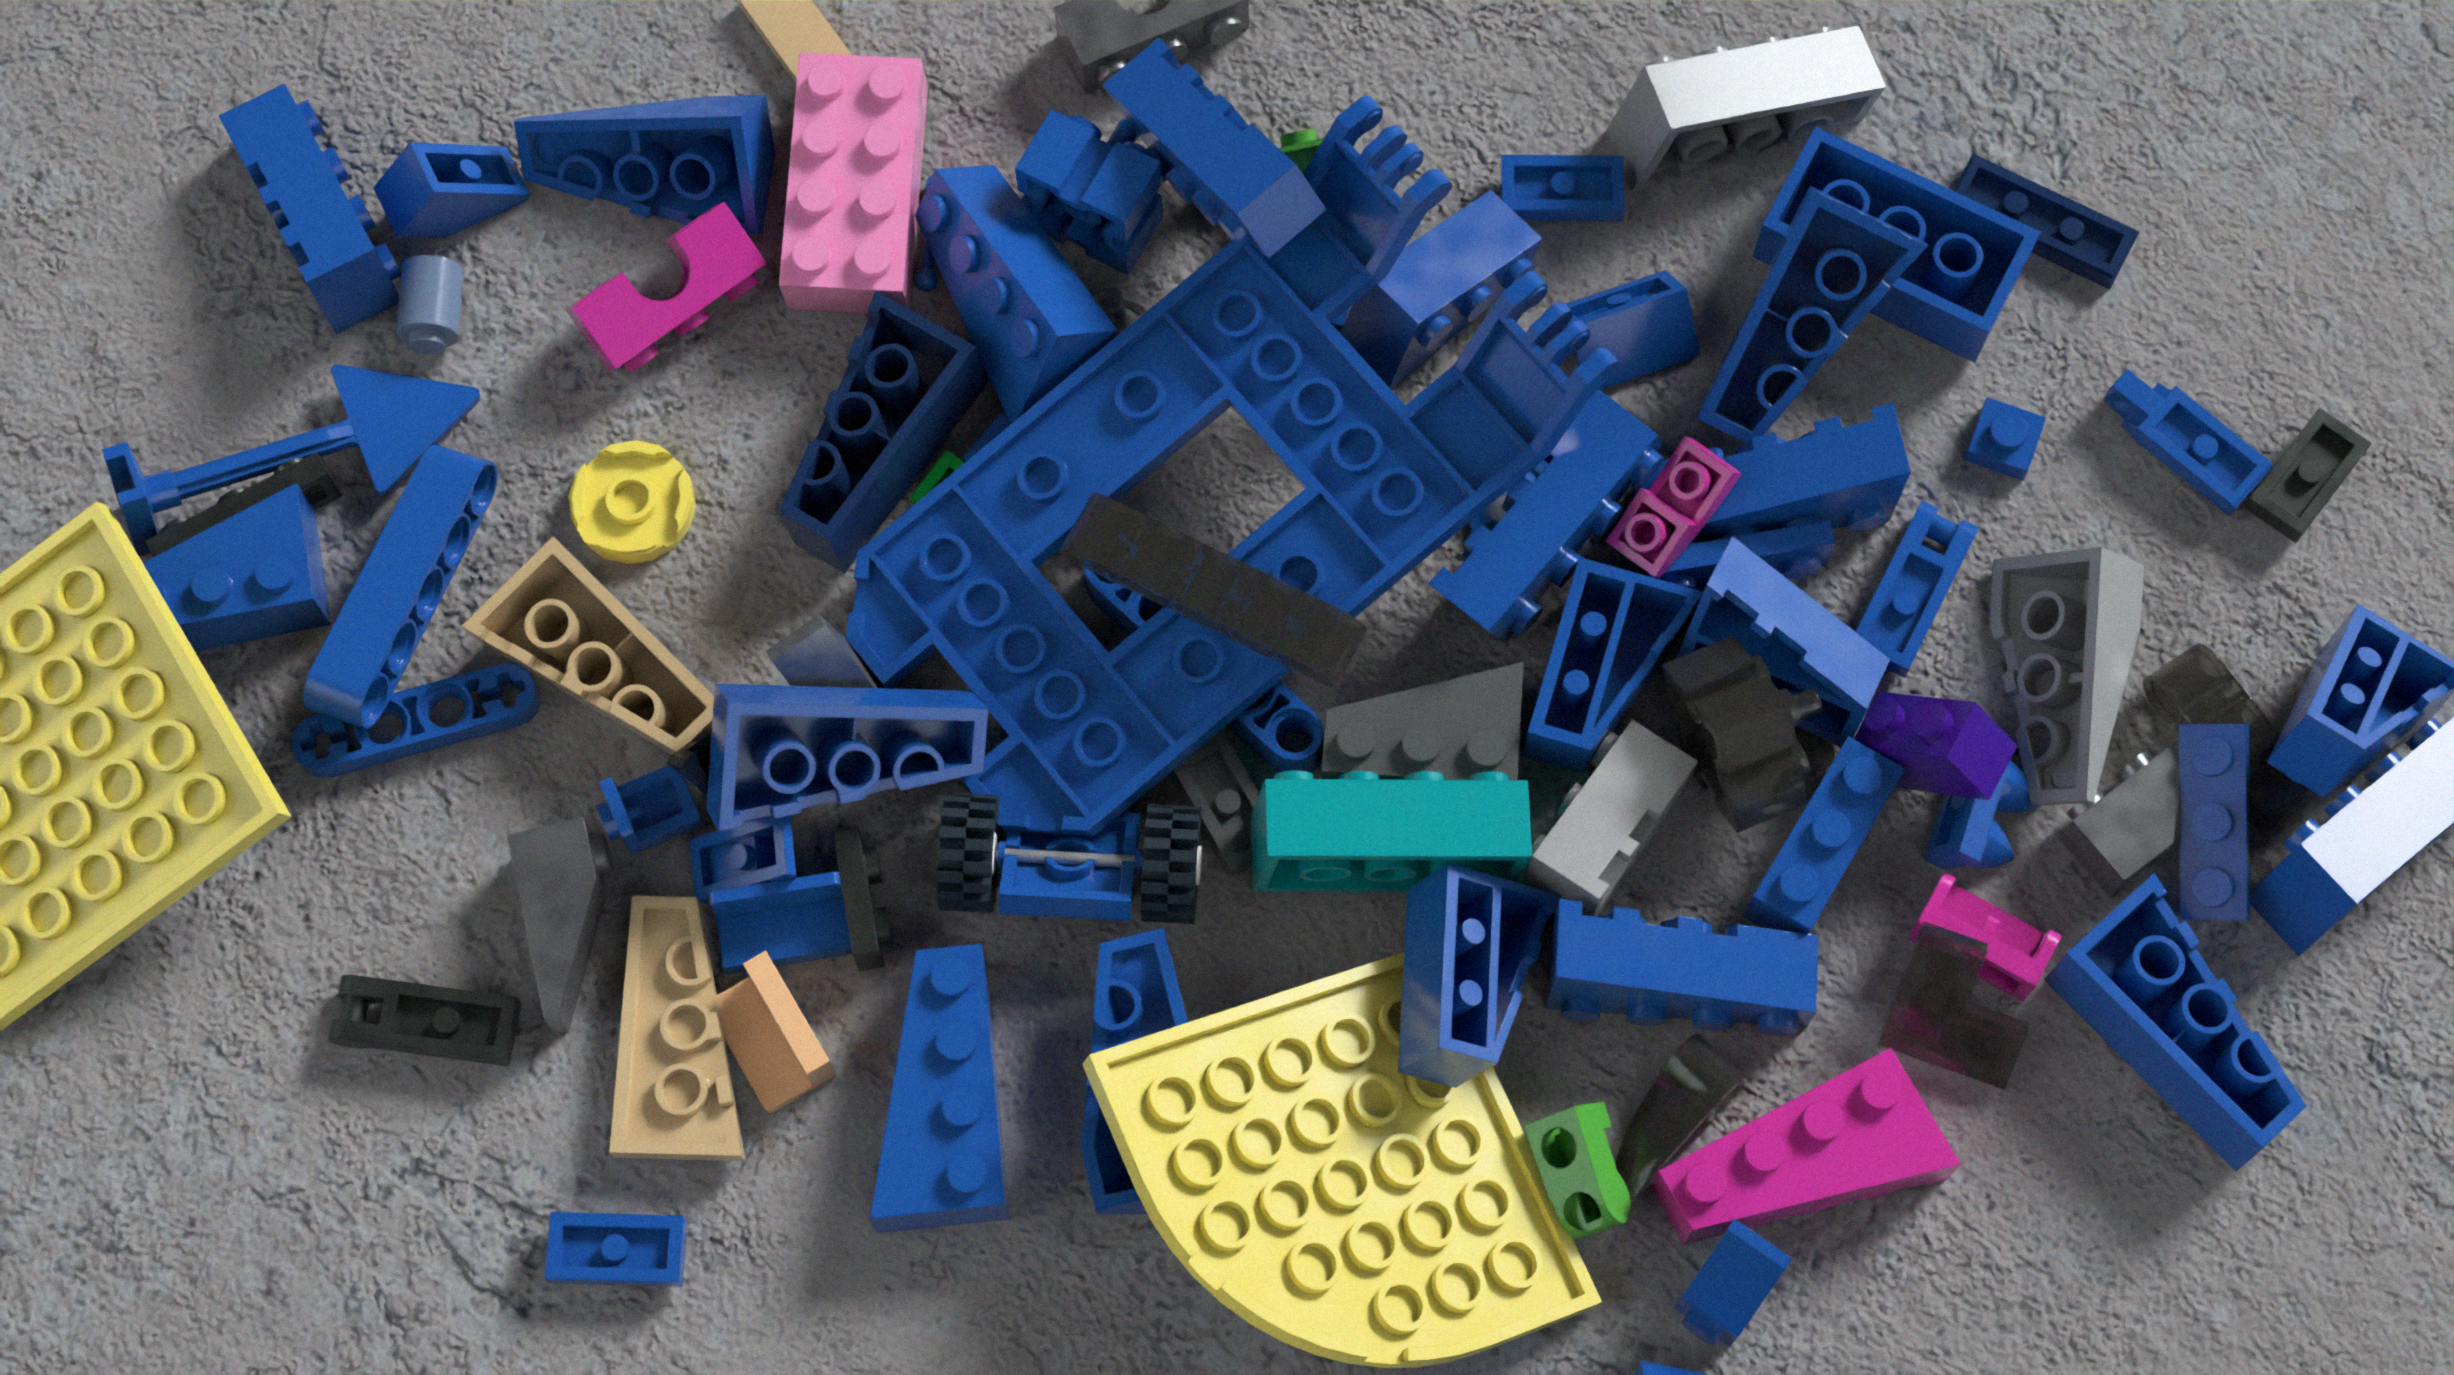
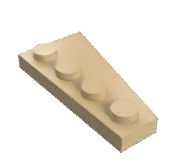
M632 896L609 1153L614 1158L746 1161L702 907L697 897Z

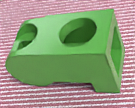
M1604 1101L1572 1106L1524 1125L1549 1201L1552 1200L1562 1227L1574 1239H1582L1623 1224L1629 1220L1631 1215L1629 1191L1617 1171L1605 1134V1129L1612 1127Z

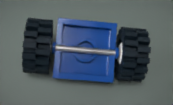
M946 793L941 811L939 847L937 852V899L940 910L992 913L996 902V889H998V869H1002L999 888V914L1131 921L1135 877H1141L1142 869L1141 920L1144 922L1195 924L1198 885H1200L1202 846H1200L1201 807L1148 804L1143 856V849H1138L1140 814L1121 813L1094 837L1029 833L1008 829L1007 841L1001 842V827L997 824L1000 805L999 796Z

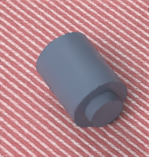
M432 255L414 256L403 261L401 265L396 335L401 341L408 344L410 350L420 354L435 355L443 353L446 347H450L459 341L464 269L459 263L448 258Z

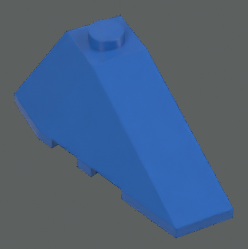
M766 95L707 96L523 117L514 121L523 177L526 181L590 201L596 197L630 207V213L648 219L652 215H656L681 223L683 227L714 205L725 202L747 234H760L763 231L775 157Z
M1164 927L1100 943L1090 1054L1188 1023ZM1087 1077L1086 1106L1080 1148L1096 1214H1147Z

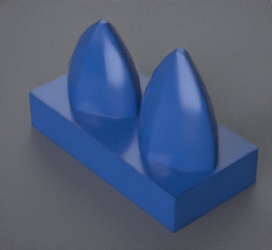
M2010 759L1990 800L1943 795L1924 858L1925 861L1943 870L1965 865L1986 869L2002 866L2015 858L2008 837L1993 819L1995 811L2021 813L2041 807L2031 803L2024 772Z

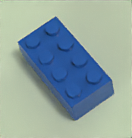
M1815 126L1761 226L1752 257L1768 265L1771 264L1808 188L1812 186L1923 240L1928 245L1869 313L1975 363L2015 287L2041 232Z

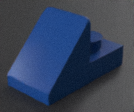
M791 815L776 819L773 816L749 820L742 822L740 827L722 831L717 830L690 839L694 897H697L700 903L710 904L708 893L712 891L796 878Z

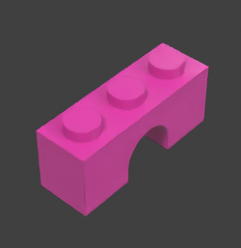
M725 202L714 205L666 239V242L677 256L682 270L679 287L671 297L664 301L648 299L641 295L631 284L624 272H621L565 309L608 371L615 370L624 365L629 373L633 372L660 353L654 342L673 329L679 337L686 335L710 317L704 309L708 304L723 294L730 303L760 282L754 272L767 264V262Z

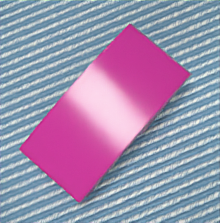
M1684 437L1649 490L1640 488L1606 542L1653 577L1659 578L1702 530L1742 473L1695 439Z

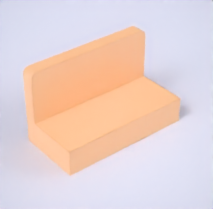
M764 951L743 963L749 977L718 994L717 999L724 1039L767 1113H774L837 1075L767 951Z

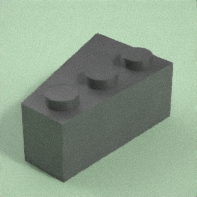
M1523 662L1326 709L1321 779H1339L1341 774L1351 771H1370L1377 773L1379 780H1404V777L1410 773L1433 771L1443 774L1444 780H1469L1471 775L1481 772H1502L1508 775L1509 780H1517Z

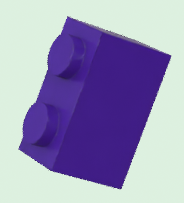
M1878 692L1854 737V740L1906 768L1895 788L1990 800L2017 748L2016 743L1976 702Z

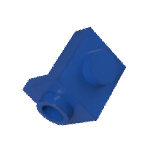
M669 765L620 786H616L612 777L599 782L607 801L597 804L596 808L607 835L611 841L622 837L632 855L704 825L685 778Z

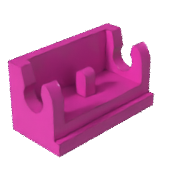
M1944 871L1907 939L2024 1002L2037 986L2062 935L2051 929L2049 932L2044 933L1953 884L1956 877Z

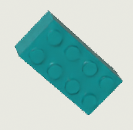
M1299 770L1277 773L1274 775V779L1264 780L1250 815L1252 892L1408 893L1410 887L1447 862L1516 882L1532 858L1528 780H1509L1508 775L1502 772L1476 773L1471 775L1469 780H1444L1443 774L1433 771L1410 773L1404 777V780H1379L1378 774L1370 771L1347 772L1341 774L1339 779H1313L1312 773Z

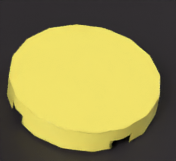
M636 440L611 444L598 451L599 456L592 459L588 465L586 463L583 464L574 476L568 496L570 516L585 545L604 559L625 564L653 561L673 550L690 530L696 510L692 481L683 465L661 446Z

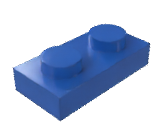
M1501 155L1500 199L1524 221L1622 222L1625 212L1623 156Z
M550 1212L544 1279L548 1283L683 1287L688 1220L685 1216Z

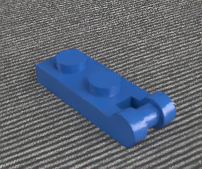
M1923 500L1855 631L1890 659L1887 670L1905 678L1979 527L1963 519L1960 525L1937 515L1939 508ZM1927 537L1948 547L1947 551L1942 555L1921 545L1924 538Z

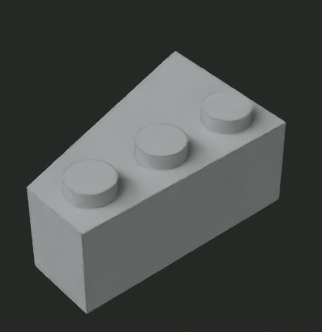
M1634 720L1629 723L1620 737L1610 732L1591 761V765L1596 767V770L1584 786L1577 782L1574 784L1557 810L1556 815L1560 817L1547 836L1541 834L1532 845V858L1524 868L1528 871L1524 885L1561 895L1560 899L1583 902L1582 915L1600 916L1691 781L1698 761Z

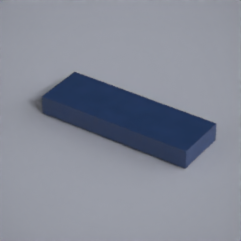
M1972 154L1953 190L2040 231L2041 233L2031 253L2109 290L2139 234V231L1975 154Z

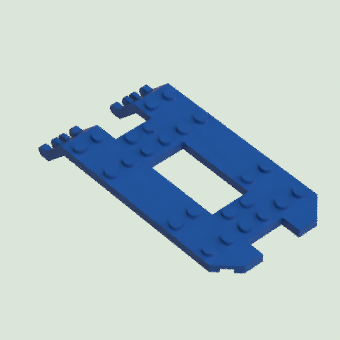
M1369 95L1359 98L1336 117L1303 173L1327 210L1269 259L1249 242L1243 248H1240L1232 240L857 552L854 579L857 581L853 612H849L847 641L883 685L889 689L894 688L939 650L978 699L989 709L988 711L1007 732L1009 737L985 756L983 773L960 777V779L975 795L1000 797L997 824L1004 831L1015 829L1029 833L1094 837L1549 456L1593 392L1610 379L1620 367V361L1605 347L1593 351L1572 372L1569 378L1561 371L1559 367L1564 359L1587 343L1591 331L1581 320L1575 321L1552 339L1542 350L1547 341L1570 322L1574 313L1564 302L1554 303L1525 332L1517 321L1529 308L1541 302L1548 292V285L1535 271H1529L1501 293L1452 367L1406 405L1397 397L1331 323L1387 277L1426 213L1447 196L1452 188V183L1439 169H1431L1425 172L1414 185L1406 190L1402 198L1396 194L1394 188L1398 182L1421 165L1424 153L1415 143H1409L1404 146L1407 141V135L1397 125L1389 126L1381 131L1377 138L1364 148L1361 155L1354 149L1353 146L1358 138L1367 131L1372 130L1381 121L1383 116V109ZM1232 407L1303 486L1304 490L1108 653L1037 568L1228 408Z

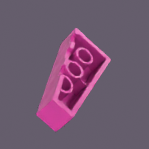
M1889 1048L1659 1170L1650 1187L1683 1245L1724 1235L1734 1219L1748 1228L1766 1225L1770 1221L1799 1214L1803 1216L1827 1210L1831 1206L1863 1198L1868 1200L1920 1184L1924 1186L1945 1181L1961 1163L1892 1048Z

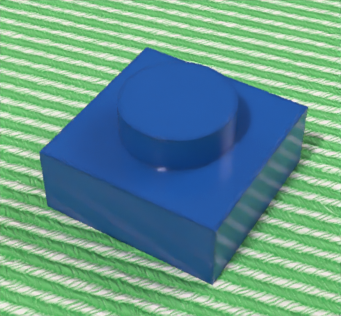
M1987 397L1981 408L1964 460L2023 481L2029 470L2046 417Z

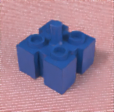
M1051 109L1015 167L1017 188L1019 192L1024 194L1021 201L1048 237L1063 244L1067 240L1085 248L1087 256L1129 275L1163 218L1162 195L1157 193L1162 184L1161 162L1156 160L1155 156L1148 149L1135 143L1139 135L1127 119L1119 121L1106 143L1100 140L1102 137L1100 129L1088 119L1078 115H1072L1069 118Z

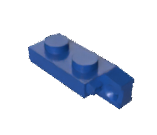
M2127 369L2109 388L2103 398L2124 419L2121 426L2132 435V439L2228 516L2237 509L2273 467L2271 461L2177 386L2170 390L2158 383L2152 389Z

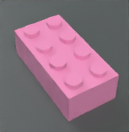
M799 53L779 287L789 310L869 313L868 307L875 291L882 293L908 309L911 308L917 232L915 213L919 207L928 84L921 58Z

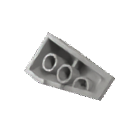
M2103 547L1993 560L1989 622L1994 641L2000 642L2002 645L2008 671L2002 674L2006 694L2014 697L2020 724L2015 732L2030 801L2038 806L2094 803L2141 627L2144 565Z

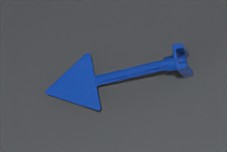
M334 365L331 368V373L347 415V419L174 473H171V470L168 469L144 476L127 442L102 449V453L122 514H124L134 549L140 557L151 553L145 541L159 534L157 512L180 506L183 499L274 472L280 465L291 459L307 458L315 453L323 457L349 448H358L362 454L376 494L379 497H385L413 470L426 449L431 445H437L480 401V391L475 387L344 365Z

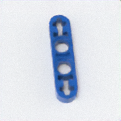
M513 663L499 664L393 693L382 715L392 714L398 716L402 720V729L399 736L387 744L372 742L369 739V728L366 729L353 725V732L362 746L360 750L355 751L349 741L346 740L352 738L346 729L347 726L352 724L318 713L302 720L295 727L291 736V751L297 762L310 775L319 778L335 777L521 726L529 722L537 714L541 704V693L532 675L525 668ZM508 683H514L518 691H524L516 695L517 705L511 708H506L501 699H497L503 696V686ZM477 690L485 701L481 704L487 715L479 717V709L471 696V692ZM454 697L464 702L463 716L456 724L450 727H440L432 723L431 711L438 701ZM327 733L330 739L337 743L328 746V757L319 759L313 751L309 750L317 746V736Z

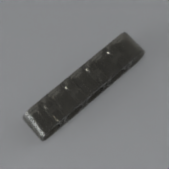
M1091 493L1061 547V551L1067 557L1082 567L1318 683L1332 688L1337 687L1367 632V628L1363 623L1341 609L1102 494Z

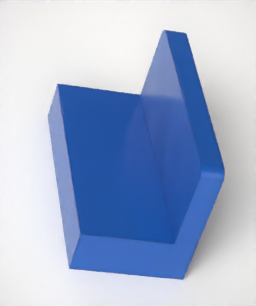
M1666 270L1566 303L1574 314L1570 322L1559 333L1578 320H1581L1591 331L1587 343L1581 349L1574 352L1577 367L1593 351L1605 347L1621 363L1616 373L1598 388L1600 390L1695 358L1700 353L1687 288Z
M839 872L822 873L708 893L710 907L717 919L722 966L726 975L746 972L743 963L764 951H767L775 967L852 954Z

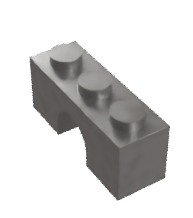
M1070 0L1054 7L1057 38L1085 94L1101 88L1105 89L1102 85L1158 37L1171 48L1178 62L1187 53L1208 44L1221 45L1233 40L1242 30L1249 28V0H1169L1168 5L1162 10L1148 15L1129 12L1117 0Z

